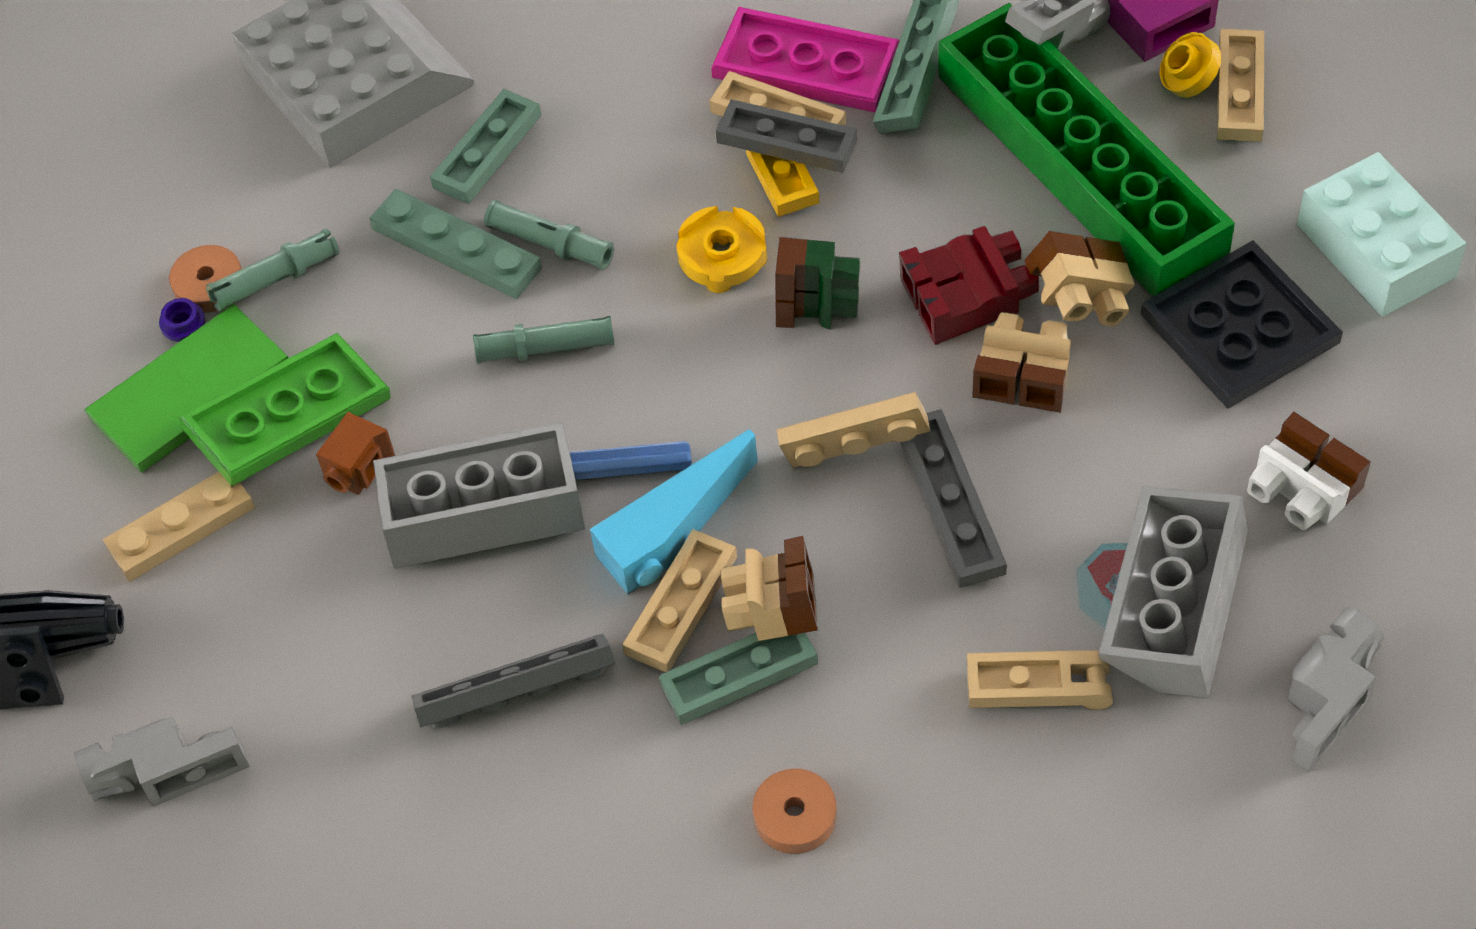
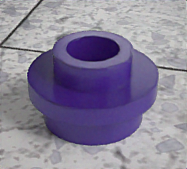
M177 298L166 303L161 310L159 326L163 335L169 340L176 342L182 341L206 322L202 308L187 298Z

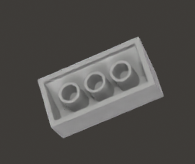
M563 422L373 460L382 530L394 569L585 530Z
M1149 486L1142 487L1099 650L1101 660L1157 692L1209 699L1248 533L1242 495Z

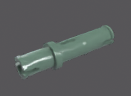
M493 200L486 209L484 215L486 227L497 229L522 240L555 251L557 257L565 260L575 258L597 266V268L602 270L606 269L612 261L614 255V247L612 246L614 244L584 234L578 226L570 223L562 226L534 214L502 204L497 200Z
M323 229L321 232L296 244L291 242L285 243L280 246L279 252L220 280L206 284L208 297L212 303L217 301L214 307L221 311L225 307L290 276L298 278L305 275L307 268L332 256H337L339 254L338 244L334 236L327 239V237L331 236V232L328 229Z
M610 315L603 318L523 328V324L514 325V330L479 335L473 334L477 364L518 357L520 362L527 361L530 355L615 345Z

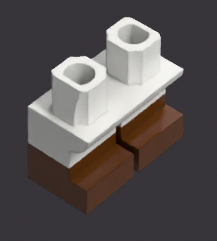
M1293 411L1282 424L1279 435L1269 446L1265 445L1260 449L1257 467L1249 479L1247 492L1261 503H1269L1278 493H1281L1291 500L1285 509V516L1288 518V521L1301 530H1306L1318 520L1328 524L1364 488L1371 461L1336 438H1333L1328 443L1330 436L1328 433Z

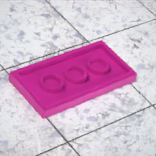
M738 6L711 67L712 78L723 80L727 73L731 71L809 99L876 113L900 40Z

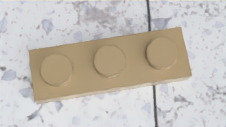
M1220 29L1219 49L1221 52V65L1218 70L1217 140L1262 142L1264 132V31Z
M731 71L727 73L709 100L710 112L722 117L730 100L733 99L843 126L846 125V111Z
M916 392L777 429L779 446L792 468L815 466L825 459L844 454H860L867 451L870 447L892 441L905 442L913 439L916 435L930 432L928 416Z
M217 472L102 540L128 581L131 582L253 510L255 506L240 482L231 486L222 474Z
M692 529L622 644L624 655L660 671H670L722 584L721 569L732 567L737 559L736 546Z

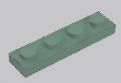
M913 0L873 119V124L880 134L919 127L938 69L939 41L949 35L959 0Z
M396 188L369 218L372 230L515 299L521 295L542 269L539 256Z

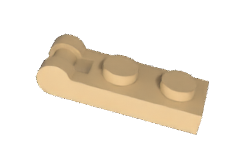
M1099 650L967 653L969 708L1083 705L1085 708L1092 710L1105 709L1113 704L1112 687L1106 683V675L1111 671L1110 664L1100 659ZM1071 674L1083 675L1086 678V682H1072Z

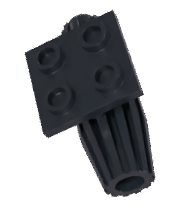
M54 590L0 594V709L63 704L64 695L51 659L113 644L116 634H122L124 630V614L121 605L114 604L110 595Z

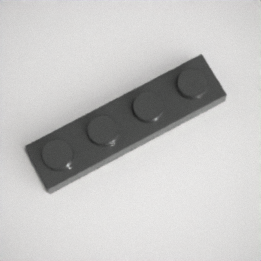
M942 409L926 413L930 432L916 435L913 439L900 443L959 588L1004 576L1007 572V563Z
M602 633L411 695L420 728L430 724L432 728H442L459 721L461 714L480 709V712H492L505 707L509 703L508 699L528 693L531 697L541 696L555 690L557 683L574 677L578 681L596 678L605 672V667L614 665L615 661L610 645Z

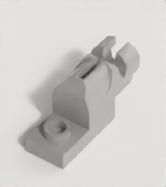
M1022 0L1009 8L1005 22L1018 30L1022 36L1040 45L1048 40L1060 51L1072 43L1083 40L1086 36L1092 35L1107 25L1110 17V5L1108 0Z
M1350 607L1341 612L1329 626L1332 630L1328 634L1319 636L1316 643L1292 670L1288 699L1306 713L1292 734V737L1297 740L1292 761L1310 772L1369 701L1376 676L1367 671L1375 653L1382 646L1380 642L1384 639V635L1371 618L1359 610Z
M173 717L160 719L129 733H120L113 736L112 740L114 743L109 752H105L98 742L74 752L80 775L94 802L107 796L135 790L134 786L140 784L154 807L250 767L244 750L232 727L221 732L207 733L200 737L197 742L186 745L184 737Z

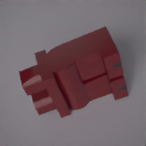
M982 226L972 230V235L958 236L950 240L946 245L919 253L917 247L899 252L901 282L916 310H918L919 316L934 345L992 323L998 319L999 314L1002 312L1019 314V300L1039 292V277L1030 275L1026 264L1011 270L1007 266L1009 263L1020 260L1022 254L1020 243L1013 230L991 236L986 226Z

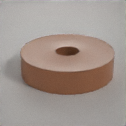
M203 245L185 252L175 261L170 270L169 282L176 299L187 298L199 305L204 313L218 311L214 307L217 301L213 303L210 301L206 291V284L220 280L242 268L237 256L229 249L218 245Z
M786 769L774 773L762 782L753 799V818L756 830L766 844L784 853L800 854L816 849L830 837L836 824V799L831 787L822 777L804 769ZM792 806H799L804 810L797 816H791L786 813V810Z

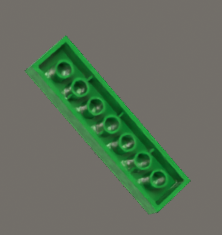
M1011 3L1003 5L939 41L938 77L1095 238L1120 242L1131 275L1152 296L1159 294L1230 253L1235 222L1053 44L1047 40L1038 45L1022 36L1018 30L1006 23L1005 20L1009 8L1013 6Z

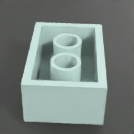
M1379 152L1320 181L1303 192L1297 226L1381 317L1457 277L1467 243Z

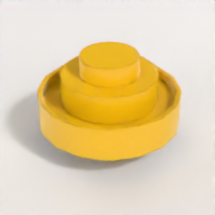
M1191 32L1179 37L1170 45L1162 58L1159 72L1162 85L1178 97L1189 98L1200 94L1209 87L1218 73L1221 65L1220 49L1215 42L1202 33Z

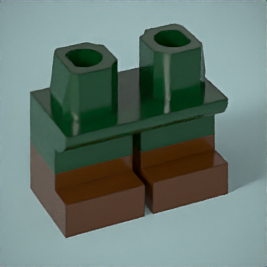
M779 237L775 272L776 327L794 328L795 317L818 318L822 327L831 330L832 316L857 318L860 258L835 256V242Z

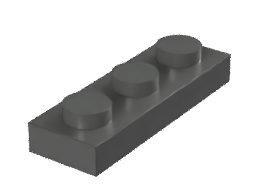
M731 99L716 129V140L719 144L843 173L857 142V129Z

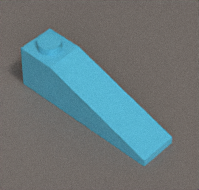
M748 429L590 529L595 555L627 594L640 586L645 587L654 583L661 576L662 572L671 566L692 529L700 531L758 462L755 434Z

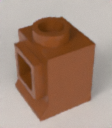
M347 412L316 453L323 473V479L330 487L341 493L350 491L359 495L375 479L373 460L395 456L387 429Z

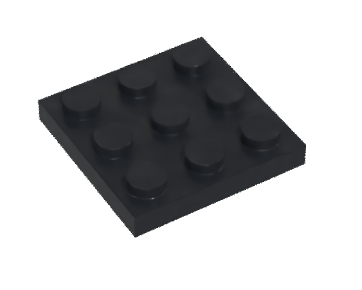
M1254 240L1146 300L1141 305L1140 313L1227 409L1340 344L1343 331Z

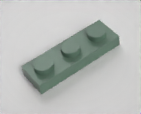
M503 88L430 176L433 189L470 204L540 118L541 110L539 103Z
M754 633L665 672L658 677L660 686L680 725H683L817 665L818 655L806 633L758 641L757 635Z

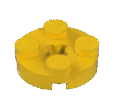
M718 206L707 207L689 216L679 229V239L676 246L680 268L690 279L699 284L706 285L707 289L711 292L724 293L728 291L732 286L752 278L766 264L767 251L764 227L747 210L733 207V212H718ZM716 242L721 245L731 243L729 249L725 251H715L713 244Z

